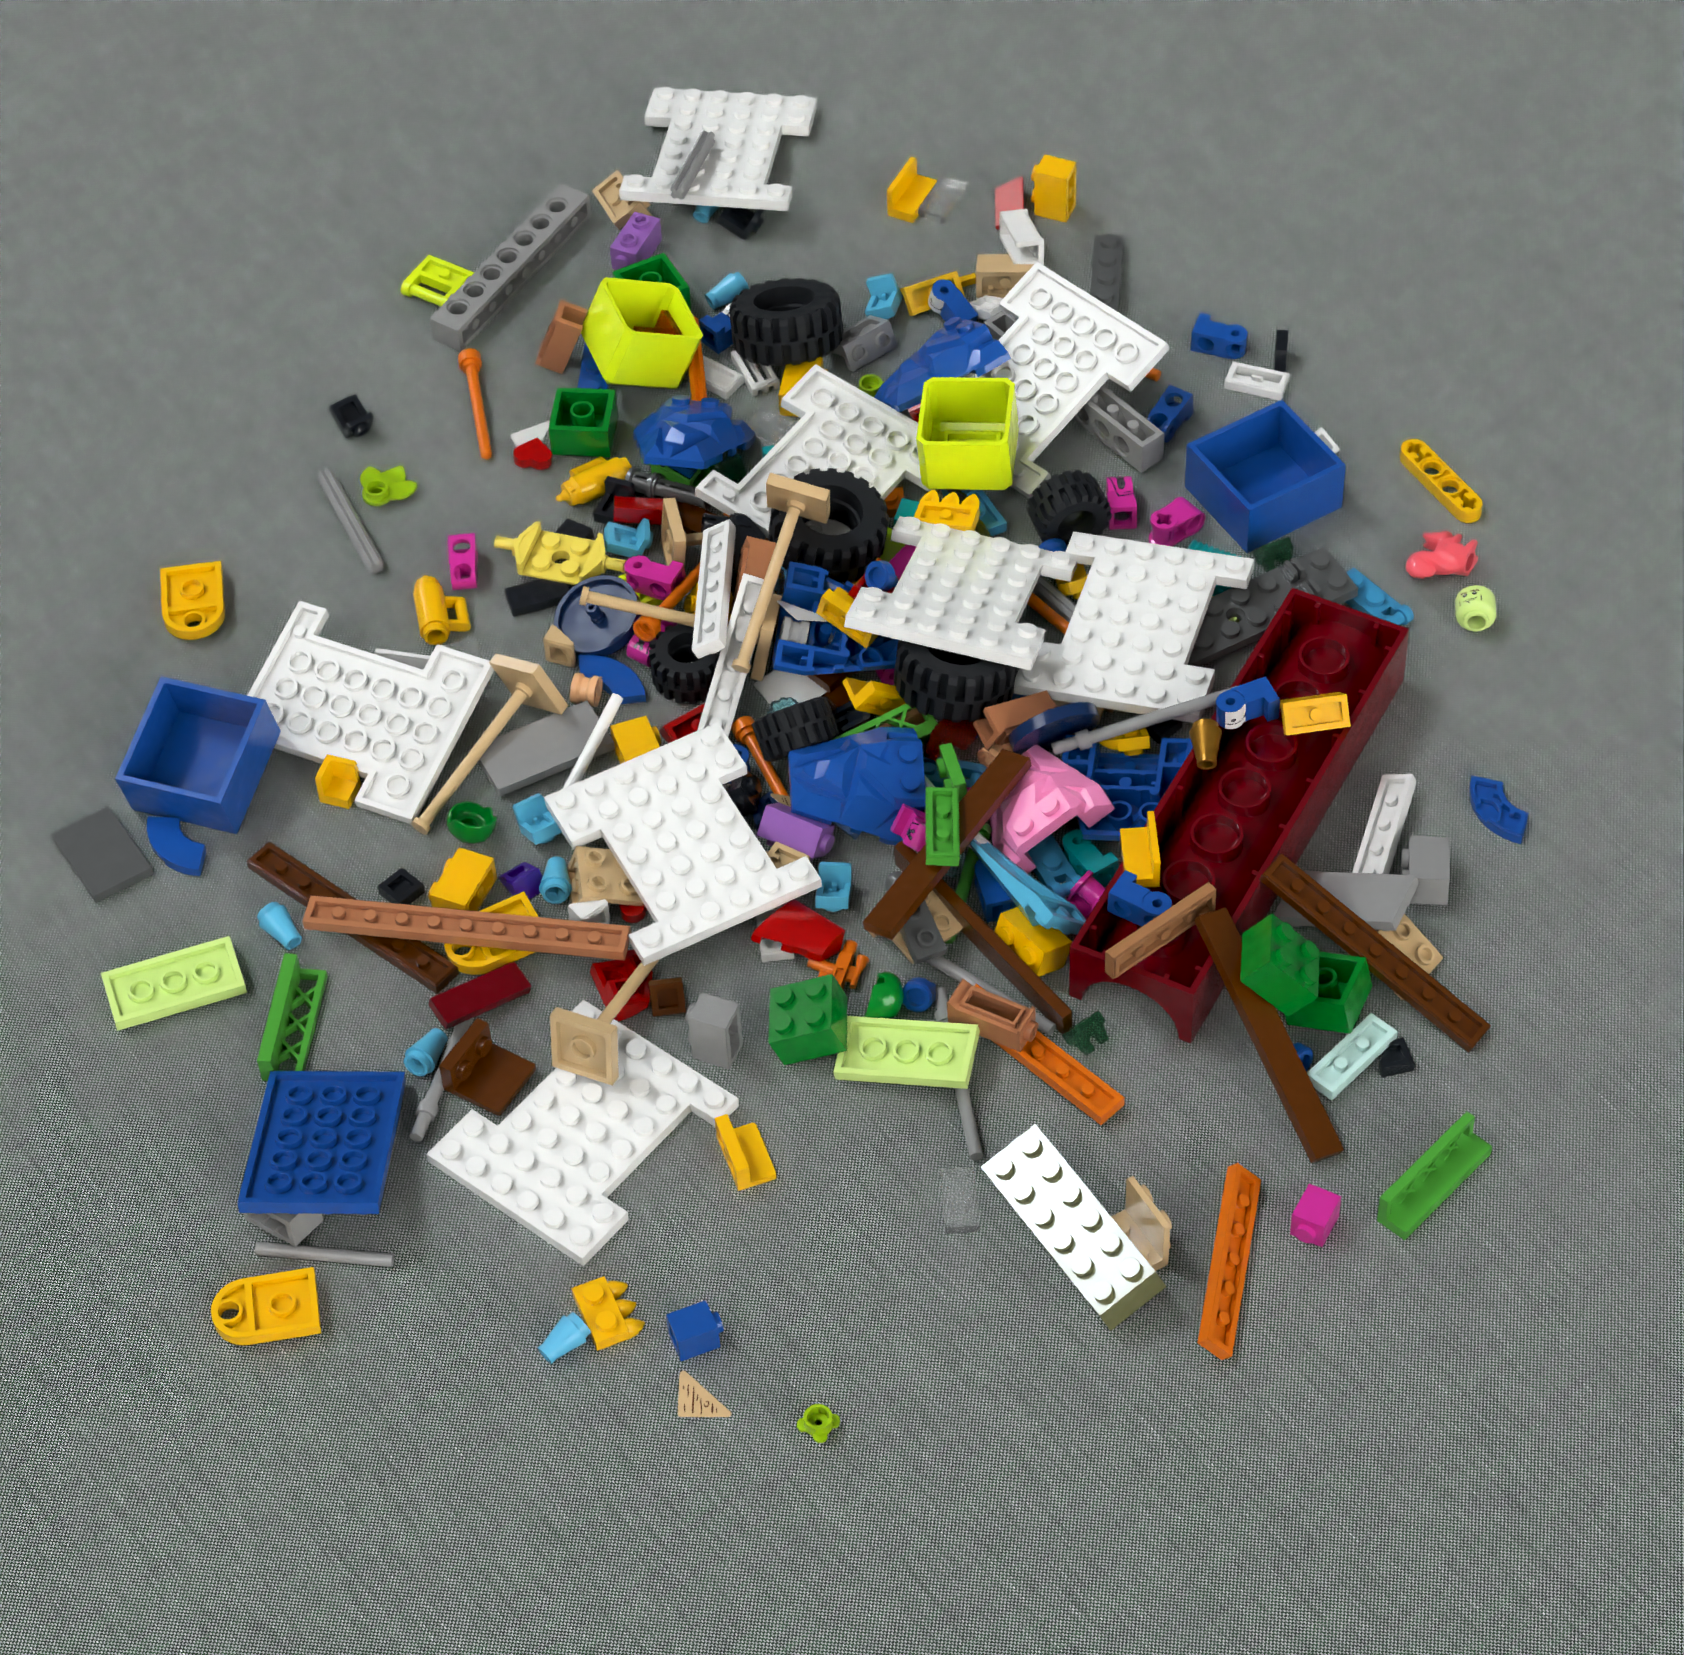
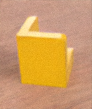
M327 754L315 776L321 803L350 809L362 786L356 761Z

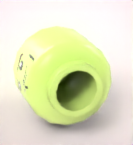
M1479 585L1468 586L1462 589L1455 599V614L1458 624L1464 629L1474 632L1489 628L1497 616L1496 600L1493 592Z

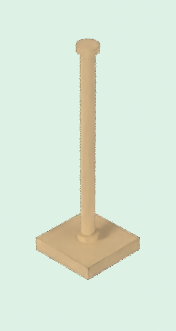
M769 473L766 482L767 507L787 512L740 652L737 659H734L731 667L734 670L749 673L751 669L749 662L798 517L827 524L830 515V490Z
M664 498L660 543L667 566L672 561L684 563L685 568L687 546L702 545L703 533L686 534L683 529L676 499Z
M583 586L580 605L586 606L589 603L694 627L695 614L590 591L589 587ZM772 594L755 644L758 646L750 679L763 681L780 607L777 600L781 601V595Z
M497 653L490 660L489 664L512 696L419 818L415 817L411 822V825L418 832L426 835L430 831L431 827L429 825L521 704L560 715L569 706L539 664Z
M659 960L645 966L641 962L597 1019L556 1007L550 1014L552 1066L613 1086L619 1078L617 1026L611 1024V1022Z

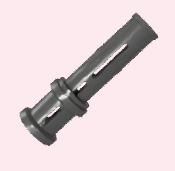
M631 467L625 476L626 481L634 484L635 493L646 494L648 498H675L678 502L698 506L703 509L711 507L710 504L695 496L696 487L667 480L660 473L648 474L641 472L637 467Z

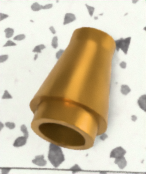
M1199 719L1195 721L1189 731L1197 759V767L1203 770L1213 769L1217 765L1216 759L1222 730L1218 727V723L1212 719Z

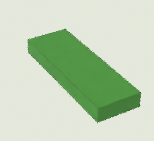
M926 787V865L959 866V788Z

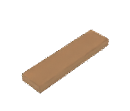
M1209 882L1106 950L1105 973L1112 979L1117 978L1194 926V920L1198 915L1215 911L1216 888Z

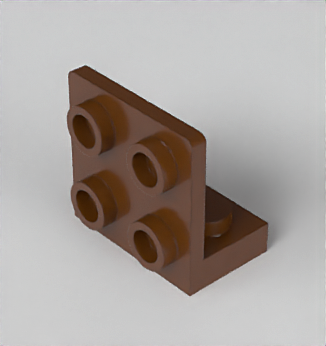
M479 1018L473 1022L439 1065L444 1090L497 1116L502 1115L536 1071L535 1063L493 1044L489 1023Z

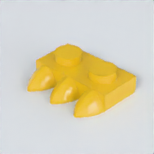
M931 490L921 498L914 517L922 522L931 524L941 523L957 530L975 531L980 517V503L976 494H972L959 504V497L955 492L949 493L939 502L938 493L935 490Z
M1146 727L1099 742L1108 749L1124 752L1126 756L1140 755L1144 753L1143 749H1150V738Z
M605 1276L571 1288L573 1298L584 1323L591 1331L590 1336L597 1351L631 1339L645 1325V1322L642 1320L626 1318L635 1309L636 1302L618 1299L626 1291L628 1284L615 1280L606 1281Z

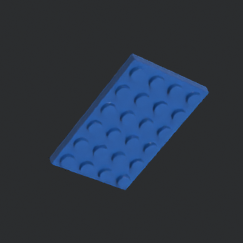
M270 1071L238 1198L239 1213L379 1214L406 1085L405 1072Z

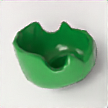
M469 801L456 803L447 815V826L450 833L460 842L467 844H477L487 840L492 835L497 821V817L493 815L492 807L484 808L478 803Z
M881 972L877 975V982L873 986L868 1007L863 1017L893 1019L901 1010L903 1004V988L901 981L894 973Z

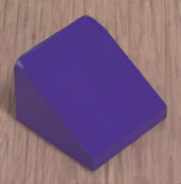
M523 862L498 878L512 896L525 892L528 899H531L540 894L539 886L543 876L539 868Z

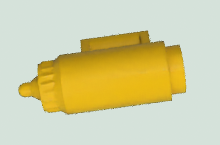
M600 456L569 470L571 477L561 484L562 492L556 496V501H566L569 506H575L577 504L583 505L601 497L606 493L604 481L607 476L625 480V476L632 466L626 457H614L606 460Z
M424 575L415 582L413 598L420 635L426 643L440 645L447 641L451 631L466 632L470 630L471 624L464 597L444 596L442 586L432 576ZM447 608H455L457 620L449 619Z

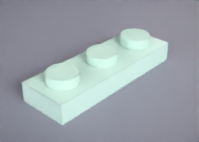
M1370 1013L1352 1030L1351 1034H1348L1307 1072L1314 1088L1330 1100H1333L1380 1056L1392 1041L1397 1039L1398 1031Z

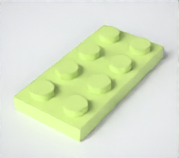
M230 936L101 973L117 1031L247 993Z
M847 1016V1051L837 1054L833 1073L836 1080L968 1089L980 1030L978 1024Z

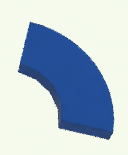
M578 655L580 673H583L588 678L594 675L601 676L603 690L610 696L612 693L620 695L623 698L621 705L646 702L643 684L635 672L628 666L609 657Z
M1471 775L1469 797L1471 806L1478 819L1496 835L1511 842L1521 844L1529 813L1517 809L1507 800L1503 792V782Z
M148 816L147 834L153 852L169 868L183 874L201 876L206 855L205 844L193 842L183 835L180 818Z

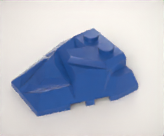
M955 317L946 321L942 329L936 331L917 352L906 359L880 386L874 398L895 409L897 412H902L921 403L924 382L930 378H963L970 373L977 374L979 377L1007 362L1011 357L999 340L993 339L989 328L985 324Z
M675 395L666 400L657 408L655 413L649 414L633 430V439L636 440L637 448H640V456L644 464L706 469L723 461V453L728 451V456L732 457L736 455L737 449H749L755 442L756 435L744 420H732V408L728 403H719V399L703 398L701 401L690 400V397L685 395Z
M790 561L781 601L816 613L821 597L828 589L834 591L837 587H841L849 593L854 584L846 581L845 585L829 578V571L821 567ZM780 605L772 653L773 670L807 676L895 669L898 639L879 635L866 649L831 623L823 621H810L806 644L779 639L784 616L791 617L796 622L802 621L796 620ZM832 632L833 640L830 643H828Z
M879 727L813 746L792 750L788 753L791 813L828 825L836 822L851 827L850 832L860 835L861 831L880 837L879 842L896 845L903 839L901 836L893 833L890 828L902 804L922 812L925 809L926 790L922 741L917 739V733L914 728Z
M1066 735L1065 739L1075 735ZM1162 738L1160 754L1126 756L1124 753H1100L1099 742L1092 744V748L1080 751V748L1063 753L1062 761L1098 783L1115 807L1112 812L1090 828L1077 815L1083 840L1120 841L1121 828L1144 827L1147 823V811L1155 810L1193 748L1191 739Z

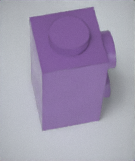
M638 212L632 214L610 246L612 269L618 270L651 257L662 241L660 218Z
M778 802L766 805L757 835L767 839L766 844L771 847L777 841L809 855L810 861H812L814 858L826 856L832 849L835 840L833 836L835 825H828L791 813V807Z

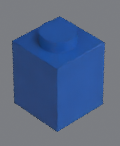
M706 1300L666 1314L668 1334L680 1361L721 1347L719 1333L724 1331L723 1324L717 1311L711 1313Z

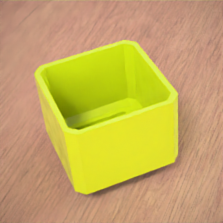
M605 277L600 282L583 321V329L581 331V335L607 384L676 389L679 387L703 337L679 288L670 283Z
M932 377L924 382L916 436L921 482L928 489L1006 490L1013 484L1019 425L1015 384L1008 378Z

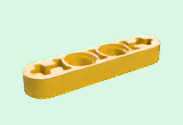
M1419 439L1404 441L1400 448V462L1459 521L1473 523L1479 520L1483 506L1481 498L1425 442ZM1433 468L1438 470L1439 473L1430 475L1424 472V470ZM1451 486L1456 488L1458 491L1454 493L1445 492L1443 488Z

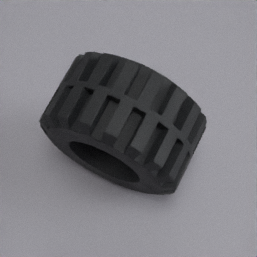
M1069 470L1064 471L1060 475L1055 474L1051 476V479L1048 481L1044 480L1040 484L1041 486L1032 492L1033 497L1028 500L1029 507L1027 512L1043 542L1048 539L1059 538L1064 540L1068 546L1073 532L1101 536L1103 534L1102 530L1108 527V520L1112 516L1110 512L1111 507L1095 477H1092L1088 472L1082 473L1081 470H1075L1073 473Z
M677 624L676 626L669 625L665 627V632H659L656 635V640H652L650 644L649 658L653 685H656L657 692L659 694L664 693V698L669 701L675 699V702L680 704L684 701L689 702V704H696L695 701L699 700L705 702L720 651L698 659L692 651L694 627Z
M816 697L760 717L752 724L764 760L771 762L788 757L789 751L830 741L840 734L827 697Z

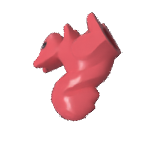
M1449 531L1423 533V537L1426 540L1423 546L1431 551L1422 550L1411 554L1406 561L1405 568L1411 577L1419 579L1434 575L1450 574L1468 576L1478 561V556L1475 555L1478 541L1471 540L1463 546L1460 543L1462 539L1461 534L1453 536Z

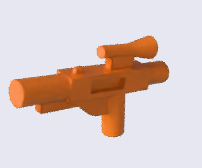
M846 940L835 964L826 960L818 962L808 959L807 967L818 971V977L833 974L842 989L846 982H850L849 987L855 989L862 971L869 962V958L865 955H858L856 967L852 966L858 944L853 940Z

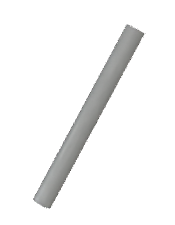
M256 1242L255 1244L256 1256L393 1267L395 1261L394 1253L303 1245L295 1247L291 1244Z

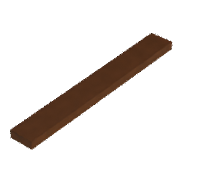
M1002 749L959 802L960 855L1032 765L1029 757ZM925 844L864 919V930L893 940L951 866L926 865Z
M901 841L893 847L895 865L903 872L917 853ZM941 879L933 891L963 927L961 932L1045 1018L1056 1024V1029L1063 1036L1071 1031L1073 1026L1072 1010Z
M270 841L246 861L250 870L305 907H307L311 895L357 900ZM347 934L436 994L460 974L458 967L419 940Z
M1282 853L1259 878L1263 884L1349 955L1366 957L1369 971L1468 1053L1491 1027L1482 1017Z
M1227 908L1198 915L1194 922L1310 1162L1314 1163L1340 1154L1344 1148L1276 1008L1240 981L1242 938Z

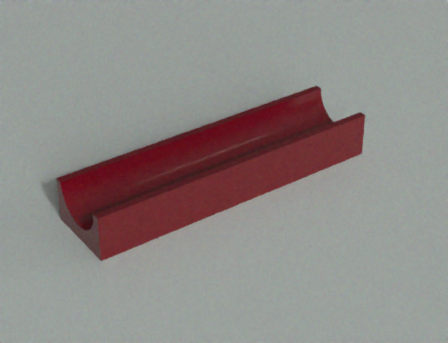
M1291 588L1231 687L1266 676L1280 700L1335 692L1347 694L1351 727L1284 735L1281 709H1279V718L1268 722L1263 715L1243 722L1236 729H1225L1218 724L1222 734L1216 767L1210 770L1198 768L1195 752L1192 748L1154 810L1161 861L1160 887H1148L1147 889L1152 892L1159 891L1167 894L1172 900L1173 906L1209 882L1216 888L1215 910L1227 908L1241 938L1243 932L1263 920L1278 895L1263 884L1259 878L1281 853L1294 864L1298 862L1404 680L1409 628ZM1215 711V713L1213 714V716H1212V718H1211L1212 720H1215V721H1216V711ZM1122 861L1070 945L1069 996L1082 1000L1090 985L1099 982H1113L1129 986L1157 1002L1175 1023L1179 1039L1191 1044L1225 987L1196 924L1117 978L1112 979L1105 973V951L1141 928V926L1107 911L1108 893L1124 872Z

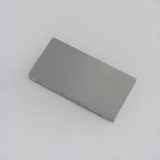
M584 701L567 708L562 715L555 713L496 737L478 763L499 797L575 766L599 718L589 702ZM606 732L593 758L615 749L614 741L608 732Z
M1304 871L1373 929L1382 931H1396L1419 885L1416 875ZM1282 899L1274 914L1276 917L1294 927H1315Z

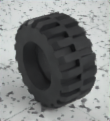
M781 278V280L765 281V283L760 285L755 284L750 289H744L739 295H736L729 307L734 349L744 360L747 359L754 364L758 362L764 366H784L786 364L799 365L801 362L806 361L812 362L816 358H823L830 351L833 352L837 349L844 336L839 294L828 283H820L816 279Z
M820 468L811 469L809 474L802 472L794 476V480L830 490V515L828 519L841 522L852 531L840 535L822 534L805 524L811 521V519L799 516L782 567L787 570L789 562L792 561L821 567L829 571L828 577L837 582L846 583L848 581L851 583L856 580L857 576L861 578L865 574L867 566L878 557L880 558L884 551L889 515L887 514L888 508L882 498L880 499L881 494L874 486L870 488L867 480L862 477L858 479L854 477V473L846 470L844 473L837 472L836 468H828L827 471H820ZM771 509L769 541L777 543L787 512Z
M899 640L894 670V684L906 704L911 708L916 707L918 712L925 716L929 714L934 716V719L941 721L949 719L954 723H961L962 720L975 722L981 717L986 719L983 713L984 708L1011 701L1017 667Z

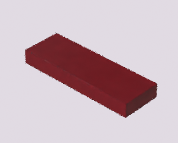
M515 961L431 997L428 1005L446 1030L530 993L532 986Z

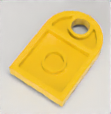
M221 561L160 568L162 617L168 632L180 639L196 640L207 637L217 631L225 619L223 568ZM191 622H201L195 627L187 626Z
M521 892L479 911L538 917L525 892ZM444 943L447 959L457 966L460 972L470 975L486 974L535 953L532 951ZM461 947L471 948L464 955L455 954V951Z
M314 1267L242 1278L224 1286L216 1294L211 1305V1317L217 1333L224 1340L236 1345H253L321 1334ZM235 1309L239 1311L237 1316L232 1319L221 1318L222 1313L226 1310Z

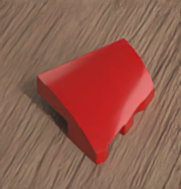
M794 899L764 920L752 933L751 940L758 944L765 938L782 943L781 951L800 954L805 958L821 962L840 952L846 930Z
M634 949L627 950L625 961L612 960L592 963L589 972L605 1007H607L641 963ZM652 970L614 1018L616 1021L626 1020L648 1007L650 1002L649 981H652Z

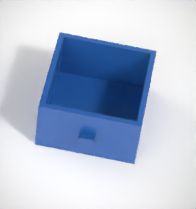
M1280 400L1188 443L1186 447L1185 488L1240 547L1248 553L1342 508L1346 465L1283 400Z
M161 676L115 780L132 810L161 817L180 818L182 822L237 834L281 730L265 699Z

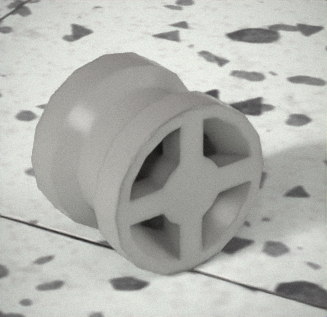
M784 616L779 639L806 644L810 621L802 620L801 622H796L791 617Z

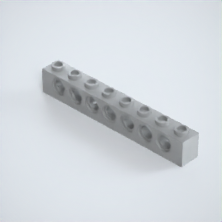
M562 183L551 192L546 200L537 209H534L530 216L515 229L512 235L505 242L501 243L488 259L483 261L474 274L469 276L464 284L455 293L451 294L448 300L432 314L429 319L432 339L461 352L592 216L589 194Z
M1001 311L984 321L983 324L989 328L993 339L999 340L1016 322V319ZM1104 385L1073 417L1075 421L1141 473L1164 459V432Z

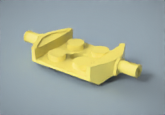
M536 521L519 534L518 538L512 539L497 535L494 540V548L512 551V556L516 558L519 575L576 585L585 579L605 573L606 569L625 572L624 565L626 560L611 558L606 555L602 533L597 534L596 540L543 531L541 522ZM566 559L562 564L555 563L556 560Z

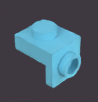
M889 273L868 278L866 285L871 298L865 309L866 316L872 315L886 320L895 316L903 296L894 275Z
M642 518L637 528L608 521L604 528L605 551L630 558L638 555L642 556L644 550L649 549L653 541V532L650 531L649 519Z
M540 793L513 805L512 808L521 834L535 845L548 843L556 835L562 833L548 811L544 797Z
M820 862L818 875L821 878L822 887L816 891L815 908H824L830 912L848 909L852 893L851 863Z

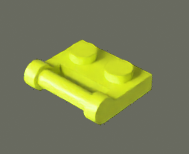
M428 255L403 281L400 292L405 296H415L441 307L448 300L449 296L455 293L474 272ZM423 283L447 294L445 296L421 287L419 284Z

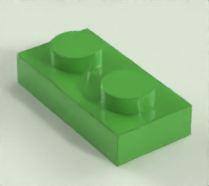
M952 743L939 745L941 759H936L939 778H946L943 780L944 788H959L960 802L967 793V786Z

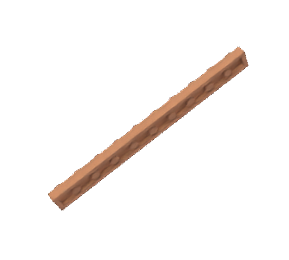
M312 895L310 896L302 921L306 930L624 961L629 946L628 934H631L630 926Z

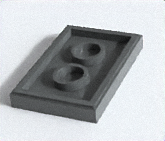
M109 806L51 834L53 842L95 903L153 875L152 867Z

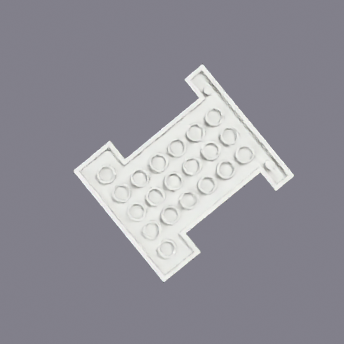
M670 87L654 88L644 116L645 126L669 128L653 176L643 177L639 174L624 175L619 189L620 200L788 211L792 199V186H783L778 183L767 185L781 135L809 136L817 109V98L805 95L781 96L776 93L763 95L753 94L752 92L730 93L724 90L700 91L695 88L687 90L672 89ZM704 130L708 133L712 131L715 134V143L687 195L682 200L672 198L670 188L700 133Z
M1036 262L998 303L1002 311L1016 319V322L999 339V342L1008 351L1011 359L979 377L974 373L964 377L1008 378L1015 384L1019 432L1013 484L1011 487L1027 498L1033 497L1032 492L1039 488L1044 480L1048 481L1051 479L1050 473L1033 463V461L1108 379H1111L1131 392L1169 351L1167 342L1039 262ZM908 410L902 411L905 416L911 418Z
M815 364L781 400L782 408L801 419L738 484L712 470L695 488V496L729 516L734 513L747 515L768 538L772 509L767 507L766 482L769 473L794 479V476L802 472L809 474L811 469L820 468V471H827L828 468H836L837 472L844 473L846 470L854 473V477L858 479L862 477L867 480L869 487L874 486L881 494L880 499L882 498L883 500L904 478L928 492L932 489H928L921 482L916 442L918 422L897 412L890 406ZM828 519L827 524L814 520L805 523L814 531L827 535H840L852 531L843 523Z
M899 516L892 529L891 541L916 546V549L893 593L883 592L876 587L860 588L846 614L844 627L1031 671L1044 642L1046 629L1037 628L1030 623L1020 624L1018 622L1039 576L1070 582L1077 568V560L1070 559V555L1064 551L1053 552L1040 549L1033 544L1022 545L1010 542L1003 537L992 538L980 535L972 530L962 531L950 528L946 524H931L922 522L915 517Z
M1073 532L1065 553L1070 555V559L1077 560L1078 564L1091 565V569L1061 645L1043 642L1031 671L1019 668L1015 678L1014 693L1028 696L1047 690L1052 700L1069 703L1090 702L1095 704L1096 707L1142 715L1210 694L1215 681V669L1187 664L1215 586L1221 585L1247 589L1254 570V559ZM1204 710L1174 718L1173 720L1194 723L1201 719Z
M299 601L247 696L266 700L281 730L274 747L275 749L321 764L327 754L356 761L360 777L366 778L354 800L357 807L411 824L414 818L419 816L494 672V669L489 664L490 661L437 644L424 669L413 667L319 637L329 617L327 609Z
M718 722L544 797L547 809L573 850L576 846H583L603 837L655 923L628 934L629 942L644 966L822 887L821 878L807 856L776 868L724 789L723 784L748 773L747 765Z
M585 1000L571 1011L597 1019L602 1013L601 1010ZM615 1019L611 1024L617 1026L619 1078L613 1086L556 1068L498 1126L472 1109L426 1154L428 1162L582 1266L629 1220L628 1212L607 1197L690 1112H693L715 1127L714 1118L725 1114L730 1116L739 1107V1100L736 1096Z

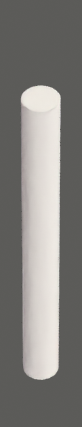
M612 693L563 789L582 780L623 701L620 695Z

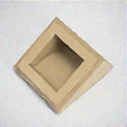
M551 625L543 638L546 661L575 668L574 643L555 625Z

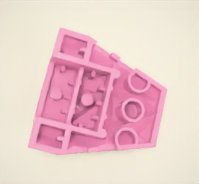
M1038 745L1032 746L1022 754L1030 758L1032 766L990 817L993 846L1027 873L1036 868L1028 851L1062 825L1078 815L1090 828L1115 809L1109 797L1098 783Z

